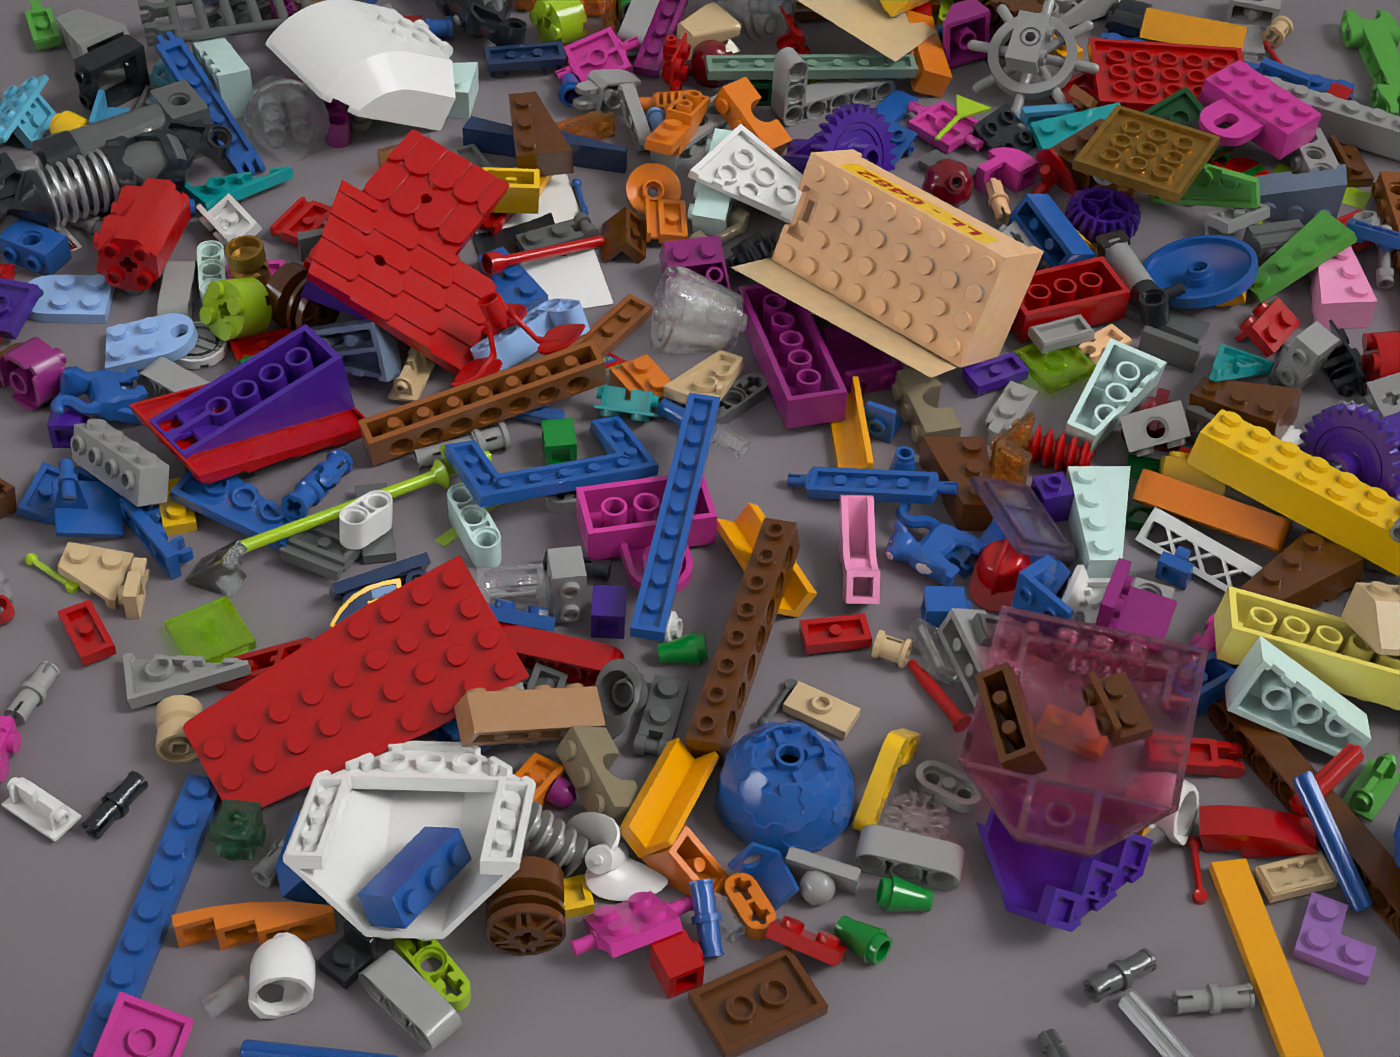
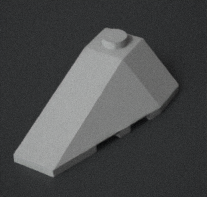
M1055 0L1051 16L1060 19L1068 27L1081 24L1086 20L1091 21L1103 17L1113 9L1115 2H1119V0Z

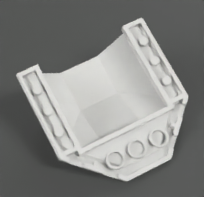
M408 741L399 744H389L388 752L375 757L369 752L345 762L346 769L333 774L328 770L317 773L312 780L284 852L283 862L366 937H380L386 940L416 938L423 941L444 939L520 868L536 783L528 776L519 778L514 775L512 767L497 757L486 758L481 755V748L478 746L462 747L461 742ZM424 827L459 828L472 860L406 929L371 926L357 894Z

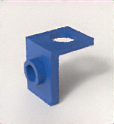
M868 401L865 406V416L869 437L890 444L903 424L902 417L896 415L897 410Z
M751 842L727 864L730 870L751 875L757 881L775 911L799 891V887L780 850ZM761 854L756 861L743 864L748 857Z

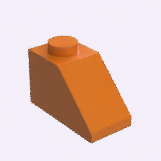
M683 825L672 846L641 857L649 868L668 879V886L692 897L689 882L713 879L716 900L725 886V881L729 877L687 825Z

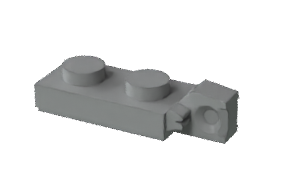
M1013 381L1008 383L987 416L985 426L988 427L986 443L997 446L1004 433L1014 436L1035 403L1038 394L1037 390Z

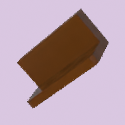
M625 206L602 224V236L605 238V243L602 246V260L608 262L620 252H624L639 264L646 258L645 221L629 207Z

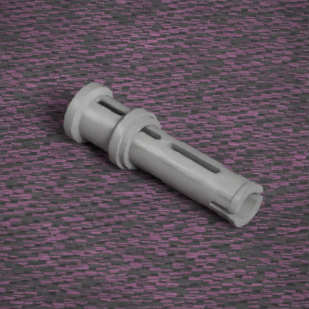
M499 422L493 428L481 431L473 429L469 436L445 441L418 450L415 449L413 450V455L417 468L421 469L422 467L433 465L436 458L444 462L441 454L433 456V454L440 452V446L449 443L475 440L483 451H492L499 448L508 450L511 448V443L504 422ZM497 437L496 440L486 442V439Z

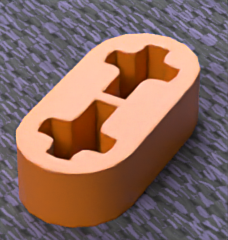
M740 872L732 874L725 881L724 900L746 936L755 940L766 939L765 935L770 922L776 919L773 906L751 875ZM739 888L742 892L747 891V900H745L740 892L734 893V889ZM753 912L759 920L765 919V924L761 925L758 921L752 922Z

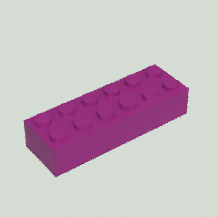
M761 284L738 287L737 317L761 373L766 378L768 389L785 428L845 420L848 392L810 311Z

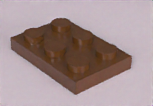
M790 947L783 948L688 992L690 1005L722 1057H737L826 1015L828 1011V1004Z

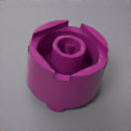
M35 336L5 353L0 358V381L4 388L10 385L15 392L11 397L17 404L27 410H35L56 398L61 391L59 382L60 376L65 369L64 364L67 362L66 356L59 348L52 349L46 342Z

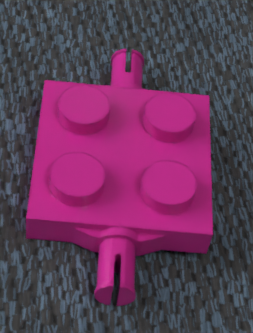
M610 26L564 46L569 66L555 71L556 76L561 81L565 74L572 73L581 83L587 81V75L592 70L621 69L633 72L627 58V51L640 46V42L637 36L622 42L616 37Z
M914 100L908 104L907 110L917 116L908 121L907 128L916 132L919 138L934 145L941 151L948 154L963 144L969 145L976 151L981 150L984 141L973 136L976 131L972 126L979 121L971 116L960 119L939 141L935 140V136L957 115L956 107L944 100L928 107H923Z
M652 891L634 893L628 900L615 905L601 906L594 913L583 917L585 929L589 935L571 940L572 952L577 957L596 948L597 950L606 951L612 958L681 932L683 929L679 915L694 911L693 901L687 895L671 903L663 902Z

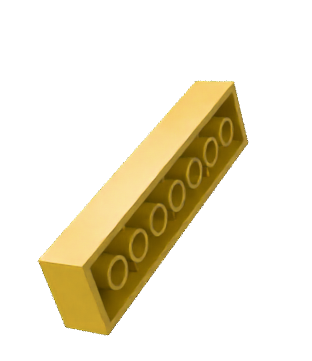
M1221 409L1200 431L1186 461L1187 464L1400 577V543L1393 540L1390 535V529L1400 517V502L1390 497L1387 492L1359 481L1352 473L1342 472L1330 466L1321 457H1313L1303 452L1296 444L1280 440L1271 435L1267 429L1254 426L1242 420L1241 416L1231 411Z

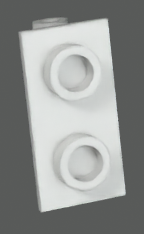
M13 777L7 784L10 797L1 804L2 807L54 842L82 818L79 813L24 777Z

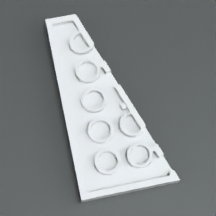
M742 124L736 127L697 163L687 176L787 223H791L802 194L798 190V186L803 175Z

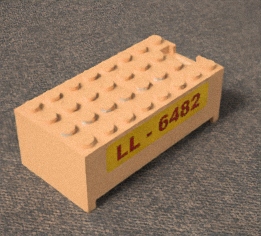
M854 149L812 152L798 186V190L802 194L792 221L789 224H784L771 260L959 368L998 357L1044 251L1035 246L1028 247L867 161L861 157V153Z

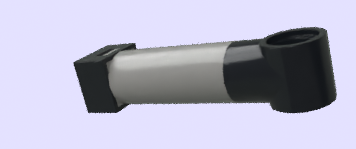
M1123 228L1097 236L1098 257L1104 256L1130 290L1129 298L1140 313L1141 323L1144 326L1148 325L1153 328L1165 326L1170 320L1169 299L1185 294V285L1179 283L1164 289L1159 288L1131 249L1130 238Z

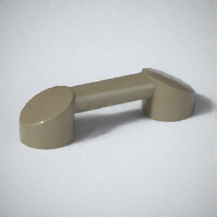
M741 207L736 208L729 216V227L714 236L720 235L721 243L723 244L739 234L744 235L750 221L749 212ZM699 230L694 232L689 239L708 237V235Z

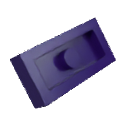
M1010 352L964 367L961 377L976 395H980L1007 386L1010 381L1019 382L1028 379L1029 369L1014 352Z

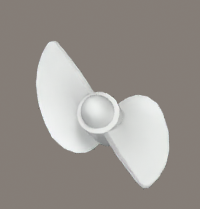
M583 812L575 815L568 821L566 828L573 827L577 831V837L583 835L589 841L588 847L590 849L585 856V863L588 868L585 873V881L591 892L598 897L614 901H626L632 894L637 892L652 891L656 894L668 884L666 877L648 866L629 858L627 847L619 841V826L613 818L597 812Z

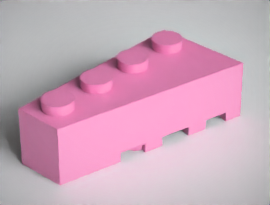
M1349 246L1308 273L1311 279L1309 289L1310 295H1312L1311 312L1314 314L1313 323L1318 321L1326 329H1330L1329 320L1331 319L1338 329L1368 328L1378 302L1352 247Z

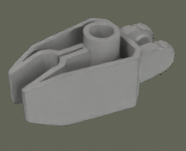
M621 69L592 70L587 75V81L577 83L575 86V92L581 96L573 99V106L579 110L595 108L603 116L621 109L618 99V85L633 83L636 87L641 84V80L633 73Z

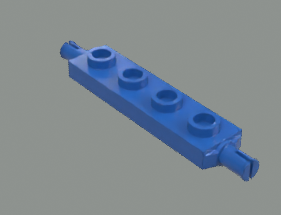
M813 466L807 475L789 473L787 478L788 487H806L808 498L840 500V495H872L876 502L933 504L939 494L958 495L959 489L958 481H939L937 472Z

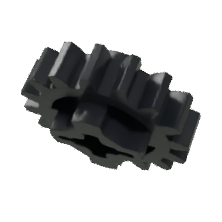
M758 232L730 248L732 255L725 259L728 274L736 271L731 267L771 258L773 256L772 251L775 250L779 240L778 234L772 232L763 237Z

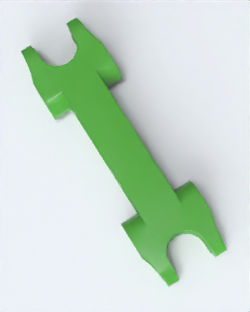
M1344 10L1341 19V39L1346 48H1358L1374 83L1370 92L1372 108H1379L1387 113L1398 115L1400 113V53L1397 46L1400 42V28L1397 21L1387 10H1377L1374 20L1360 17L1355 10Z

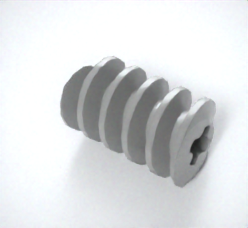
M533 802L525 842H530L527 854L533 855L539 849L542 850L540 858L548 860L553 858V863L557 864L560 868L564 866L563 874L564 878H567L582 863L589 841L583 835L577 837V831L573 827L565 828V822L562 819L553 820L554 815L550 810L542 812L541 804Z

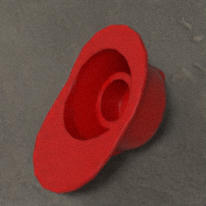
M1006 537L1005 540L994 541L983 549L975 565L969 587L971 597L978 607L990 612H1000L1012 606L1019 572L1031 565L1029 553L1022 545Z

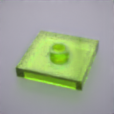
M1033 343L1014 351L1029 369V375L1049 394L1091 377L1096 367L1075 345L1042 354Z
M228 596L164 621L165 629L181 655L204 656L206 662L221 663L224 657H234L257 648L255 638Z

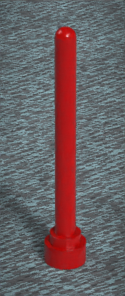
M598 235L503 255L497 251L484 253L481 257V266L487 276L499 275L508 266L601 247L605 243V238Z

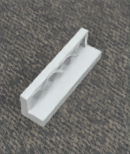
M1154 507L1135 538L1136 541L1162 555L1163 551L1170 553L1162 547L1170 545L1172 552L1170 554L1174 555L1176 551L1175 544L1185 541L1193 544L1196 556L1188 559H1190V563L1198 561L1199 569L1194 566L1192 573L1226 592L1228 586L1233 587L1231 576L1244 573L1252 578L1263 568L1157 507ZM1156 523L1166 529L1168 541L1155 544L1146 539ZM1172 533L1179 536V538L1173 539ZM1200 549L1207 552V554L1201 555ZM1212 557L1218 558L1222 561L1224 573L1210 576L1205 572L1202 560ZM1228 565L1235 568V570L1229 571ZM1226 577L1228 585L1224 584L1223 582L1217 579Z

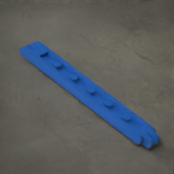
M171 31L165 32L167 41H165L161 34L156 35V52L174 80L178 82L186 79L209 107L211 124L225 126L231 131L233 136L229 155L225 159L234 173H243V169H245L246 172L251 171L252 175H255L256 172L253 165L256 166L259 172L265 171L266 168L262 159L182 37L178 36L175 38ZM214 140V142L216 143V145H219V146L225 145V144H224L222 141H220V140Z

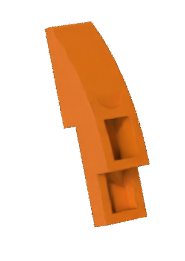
M685 90L666 109L665 120L645 139L644 149L667 156H679L698 129L711 97L702 95L697 90Z

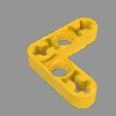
M906 728L893 730L888 733L857 810L853 829L861 832L862 828L867 825H877L898 768L911 763L918 749L921 734Z

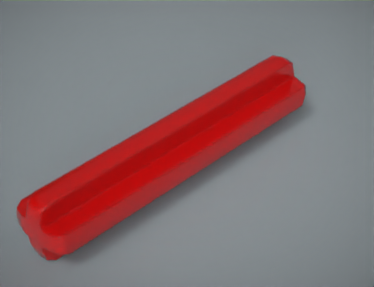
M1346 745L1314 776L1323 797L1363 761L1364 755L1359 745ZM1296 792L1289 800L1292 806L1291 810L1295 814L1306 815L1307 812Z

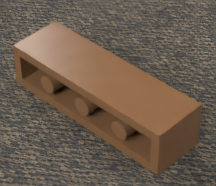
M580 683L570 684L563 688H551L550 685H540L527 690H519L516 686L505 687L499 691H486L485 688H474L468 690L454 706L462 747L561 741L572 725L605 726L597 686L583 687Z

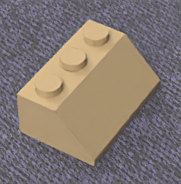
M1373 581L1372 583L1356 582L1341 618L1378 655L1400 656V585H1388L1380 581Z

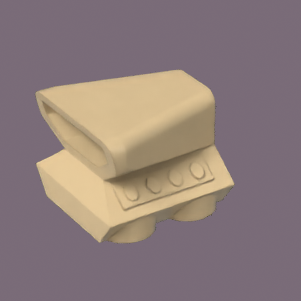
M711 2L677 24V39H682L684 33H687V44L691 45L688 60H691L693 50L699 43L712 39L723 43L726 52L732 51L733 55H737L740 50L731 38L737 37L740 34L741 24L718 4Z

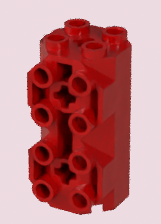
M147 178L142 182L141 186L125 185L121 187L118 202H113L111 205V215L103 218L100 232H95L93 237V248L98 250L96 271L98 275L105 276V281L109 285L119 289L144 291L150 288L153 282L160 277L191 218L189 196L184 192L180 194L175 189L176 185L171 180Z

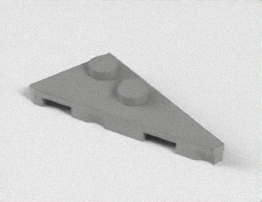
M134 653L122 654L126 695L131 709L150 705L170 696L187 694L252 674L248 661L239 660L238 658L224 657L223 663L206 662L204 656L177 655L170 657L165 654H155L153 659L149 660L136 659Z

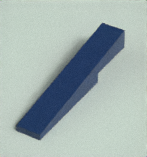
M470 116L462 128L463 146L475 144L481 153L516 158L512 126ZM561 131L572 149L573 166L624 174L627 171V147Z

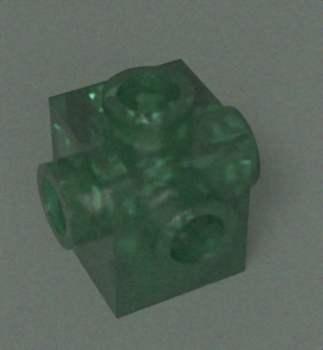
M223 799L218 819L211 821L209 829V840L214 842L216 855L230 861H254L257 847H263L266 838V825L263 821L261 804L258 802Z

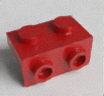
M1277 297L1270 303L1263 301L1252 310L1254 316L1247 317L1239 324L1238 327L1241 330L1234 339L1239 342L1248 336L1266 357H1269L1279 349L1300 325V321L1281 299Z

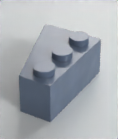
M1346 164L1337 165V169L1319 171V168H1312L1308 173L1292 174V171L1256 176L1259 178L1260 203L1270 207V218L1265 220L1287 221L1299 219L1305 225L1322 210L1337 218L1348 185Z
M369 319L310 327L342 357L345 371L351 372L352 375L379 378V381L389 382L400 376L403 368L396 337Z

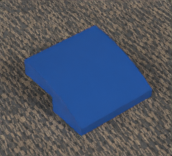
M45 462L41 464L17 508V516L44 524L55 525L51 482L52 480H57V477L60 475V468ZM75 466L73 472L77 475L78 481L102 482L85 469Z

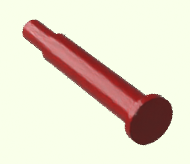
M914 659L910 660L907 663V667L915 675L917 682L951 720L955 732L965 730L971 724V717L968 714L964 715L928 672L924 671Z

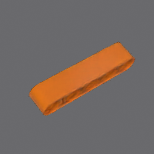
M1142 469L1132 497L1133 501L1145 506L1157 507L1173 516L1276 552L1283 551L1293 523L1284 517L1146 469Z

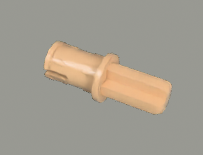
M990 178V181L985 184L989 197L988 206L993 210L995 222L998 226L1003 225L1002 217L1005 220V224L1008 225L1011 217L1008 205L1010 202L1009 196L1004 193L1000 180Z

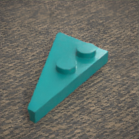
M1120 103L1031 122L1030 131L1039 152L1043 149L1052 148L1100 118L1105 120L1116 105H1120Z
M290 166L269 168L270 174L265 176L252 177L250 171L224 177L208 178L206 185L192 187L189 181H186L185 186L181 189L182 192L189 196V199H194L197 205L201 204L208 212L228 193L237 202L244 201L248 196L294 178Z
M1220 343L1209 379L1217 382L1270 374L1275 361Z

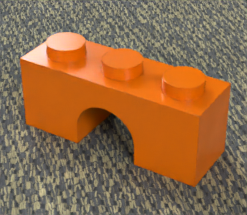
M744 77L723 86L713 100V104L729 124L732 131L742 124L779 156L782 155L792 141V138L778 119L771 122H763L753 115L752 111L762 97L748 78Z

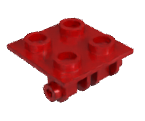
M779 6L789 32L777 38L776 46L778 49L791 47L798 54H812L808 45L804 47L807 40L801 28L795 29L797 23L792 13L786 14L782 6Z
M684 33L682 39H677L675 35H667L666 39L663 40L662 79L666 84L670 85L669 91H682L683 82H687L690 68L686 66V60L689 58L691 45L687 44V33Z

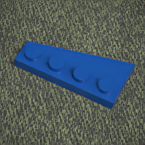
M187 470L170 491V500L248 537L295 521V519L288 517L283 512L281 506L273 500H266L258 493V489L250 482L246 484L236 475L206 484L196 480L191 472ZM290 537L267 546L279 551L281 547L287 545V540Z

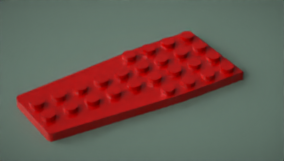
M458 555L359 609L188 720L184 724L183 730L230 816L235 820H240L310 788L314 776L319 772L328 770L331 774L346 769L345 762L369 752L374 757L388 752L389 744L416 740L456 719L454 706L468 690L485 688L486 691H499L502 688L516 686L527 680L529 674L461 556Z

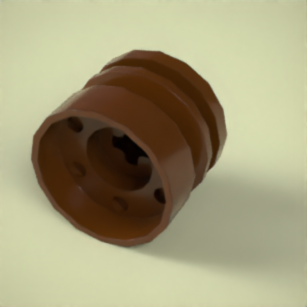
M295 262L285 263L278 268L265 287L269 295L265 296L267 306L271 305L272 307L271 320L289 327L292 331L305 324L311 327L335 323L340 311L301 297L309 269Z
M522 856L519 870L486 899V940L493 948L506 954L523 956L544 953L561 944L566 937L565 906L563 904L564 874L557 864L545 858Z

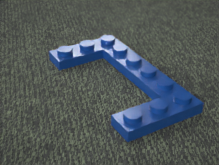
M620 416L591 420L590 432L608 455L499 474L475 440L446 444L444 456L480 508L493 507L497 504L514 501H525L541 496H554L558 493L574 491L576 487L657 476L659 464Z

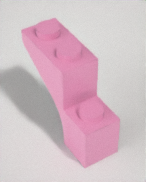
M840 495L838 560L842 564V599L846 604H880V570L876 558L874 497L872 495Z

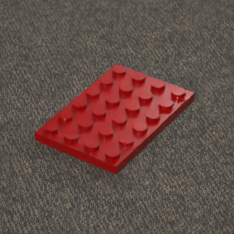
M1089 38L1087 44L1089 61L1099 65V71L1092 74L1095 98L1099 102L1097 107L1119 102L1123 107L1143 112L1185 86L1199 101L1206 78L1238 60L1245 63L1242 48L1103 38Z

